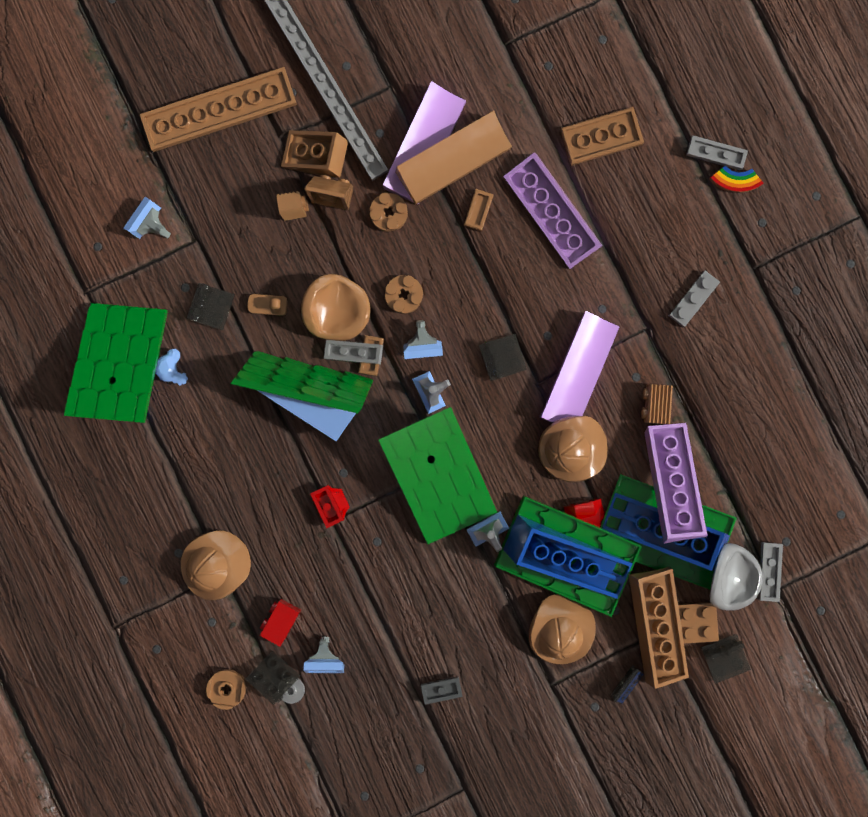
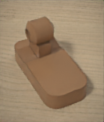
M252 294L248 298V310L253 314L285 316L287 313V298L284 296Z

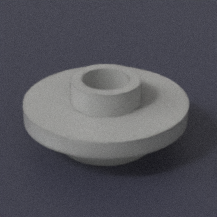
M285 677L278 685V694L286 703H297L304 696V684L297 677Z

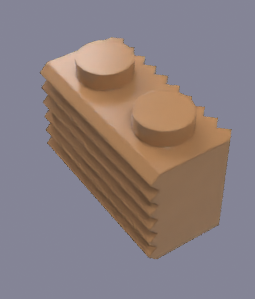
M293 191L288 194H277L279 214L284 221L307 217L306 211H309V205L305 195L301 196L299 191H296V193Z
M646 385L642 394L645 400V407H642L641 418L644 419V423L670 424L673 386Z

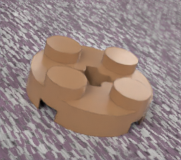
M382 193L376 197L370 206V217L373 224L384 232L400 229L408 217L407 205L404 200L394 193ZM392 208L394 215L386 217L384 210Z
M400 275L393 278L387 284L385 299L392 310L408 314L414 312L420 306L423 290L420 283L412 276ZM401 290L410 293L407 295L406 300L403 297L399 298L398 295L401 294Z
M231 669L216 672L207 683V697L219 709H232L243 700L246 694V683L243 675ZM226 684L231 688L228 694H224L225 691L221 690V687H224Z

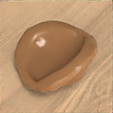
M337 274L323 275L313 281L304 294L301 304L302 320L309 332L319 338L335 341L349 340L361 333L370 318V302L366 292L350 279Z
M571 416L559 419L544 430L539 440L538 452L542 465L553 477L565 482H580L595 476L602 470L607 459L606 435L600 424L588 416Z
M213 531L196 537L186 546L181 558V572L185 584L192 593L204 600H219L234 592L246 580L251 567L250 555L246 545L237 536L226 531Z
M555 594L547 597L540 604L530 625L529 643L531 649L539 658L552 664H569L578 661L588 653L594 642L596 633L594 616L587 606L562 595Z

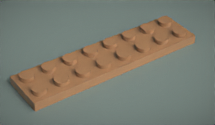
M285 67L142 113L140 117L150 148L155 152L295 106L297 103Z

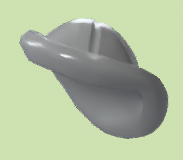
M728 543L722 547L713 572L710 603L718 609L732 611L750 605L757 598L762 586V571L760 564L748 550L737 544Z

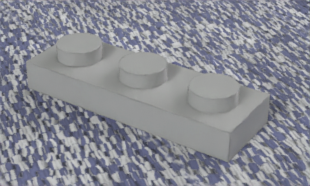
M692 136L686 156L742 170L748 150Z
M706 270L703 271L669 314V317L682 327H685L720 281Z
M326 340L324 359L381 365L383 345Z
M761 542L760 567L762 571V586L758 594V600L780 602L783 544Z

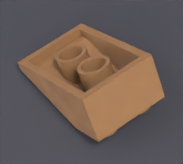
M289 130L281 167L319 176L326 175L340 178L348 140L337 132Z
M320 175V177L314 176L306 185L305 191L312 203L349 210L353 186L348 180L338 179L336 181L331 180L329 176Z

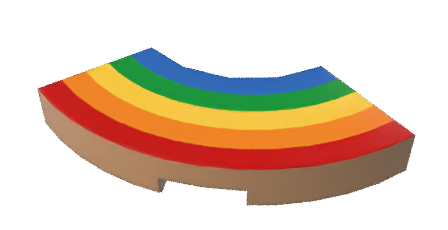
M726 166L709 178L714 185L728 192L745 193L764 184L753 169L738 173L731 171Z

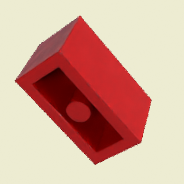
M283 599L278 603L274 602L269 611L272 613L269 620L265 618L260 627L263 630L260 636L280 647L301 609Z

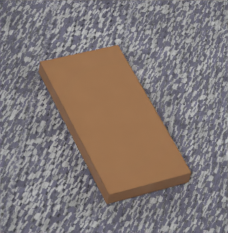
M634 107L560 129L571 166L644 144Z

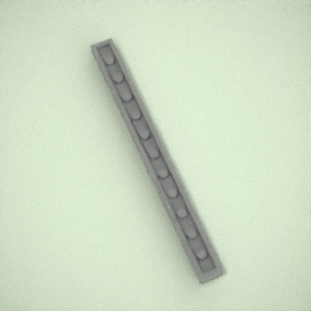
M264 0L371 180L373 181L387 173L386 165L288 1Z

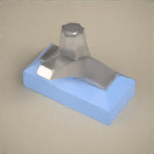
M430 371L412 379L428 414L446 406L440 393L451 385L448 379L434 382Z
M499 511L466 530L475 547L488 541L496 552L502 550L498 535L508 530L509 527Z

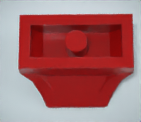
M327 485L310 493L326 529L344 520L350 506L342 489L331 488Z
M601 498L563 506L565 513L600 527L605 516Z

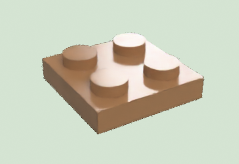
M710 602L678 604L684 644L719 641L716 607Z

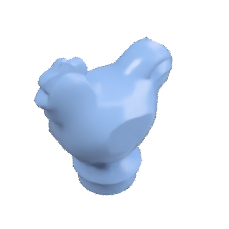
M170 349L166 355L158 358L155 374L162 381L177 383L181 386L186 384L188 377L186 373H179L177 371V362L180 359V352L177 349Z

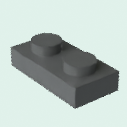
M459 676L421 684L425 705L463 697Z

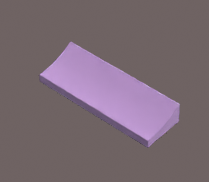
M431 81L383 183L385 190L413 202L395 173L396 167L449 137L465 106L466 100L448 92Z
M536 153L531 154L504 175L506 181L569 269L602 247L600 241Z
M588 311L583 313L540 418L554 423L566 417L583 416L619 326L601 319Z
M686 423L648 426L645 431V439L664 544L706 537L707 530Z

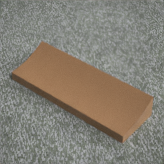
M492 111L398 165L395 173L416 205L512 148V145L507 139L495 111Z
M666 567L649 572L629 574L645 682L654 689L689 678L673 569Z

